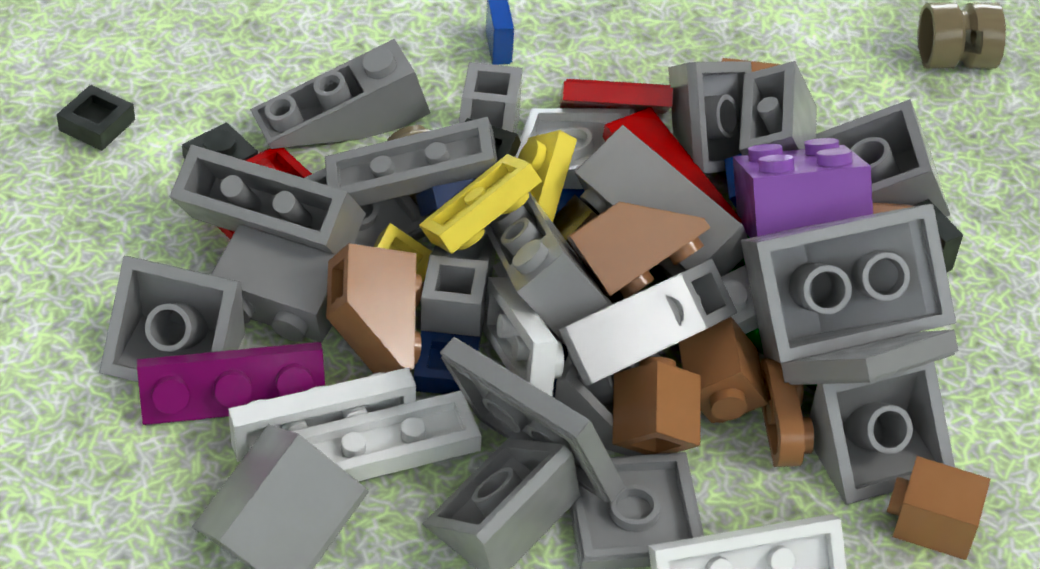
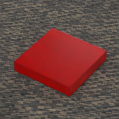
M566 79L561 88L560 108L634 109L636 113L651 107L656 114H665L672 107L673 88H670L671 85Z

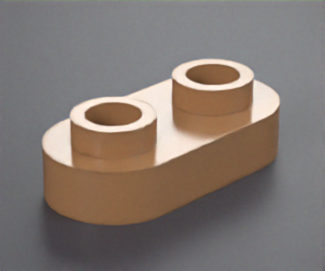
M762 359L760 366L768 404L761 408L773 466L799 467L802 465L804 454H811L814 448L812 420L810 417L802 416L800 407L803 402L804 385L785 383L781 363L772 359Z

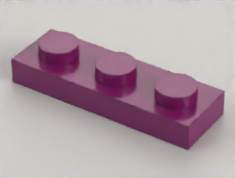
M321 342L137 359L143 425L228 417V408L246 405L255 400H268L303 392L316 386H325Z

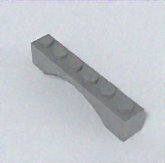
M469 62L461 100L459 123H464L466 118L476 120L488 117L491 126L517 133L520 116L522 68ZM486 230L477 243L467 249L456 250L453 254L435 245L434 250L429 256L421 296V331L480 337L481 342L488 277H492V266L496 256V250Z

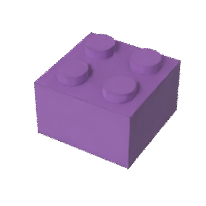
M835 138L811 139L804 142L805 149L783 151L782 145L779 144L751 146L748 148V155L733 156L737 215L742 220L741 224L746 234L752 238L803 226L873 214L871 165L845 145H839V140Z

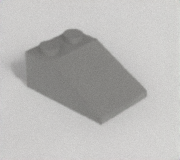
M910 99L816 134V139H838L839 145H845L871 165L873 202L912 206L929 199L946 217L950 215L929 144Z
M933 204L803 226L741 240L763 354L765 357L779 363L956 324Z

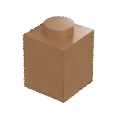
M732 317L679 342L683 369L701 375V412L711 423H723L728 420H734L745 413L768 404L758 349Z
M665 357L645 358L639 361V366L614 374L613 445L646 455L676 453L700 446L701 375L678 368L674 360Z
M917 456L910 479L907 480L898 476L896 478L887 508V513L898 516L892 537L967 560L980 523L991 478Z

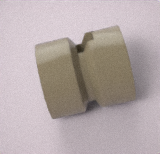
M957 3L924 4L919 16L917 37L918 49L924 68H955L959 61H962L966 68H997L1000 65L1005 49L1006 25L1003 8L999 3H967L963 10H960Z

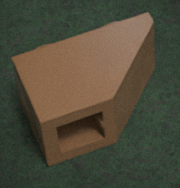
M618 202L568 235L567 239L604 294L611 296L620 291L624 299H626L654 280L649 270L669 257L673 265H676L701 249L704 245L698 236L711 227L702 217Z
M348 243L328 261L326 318L373 374L378 372L386 373L408 367L412 371L419 360L422 346L421 335L418 331H415V309L420 303L423 290L422 278L419 274H416L417 253Z

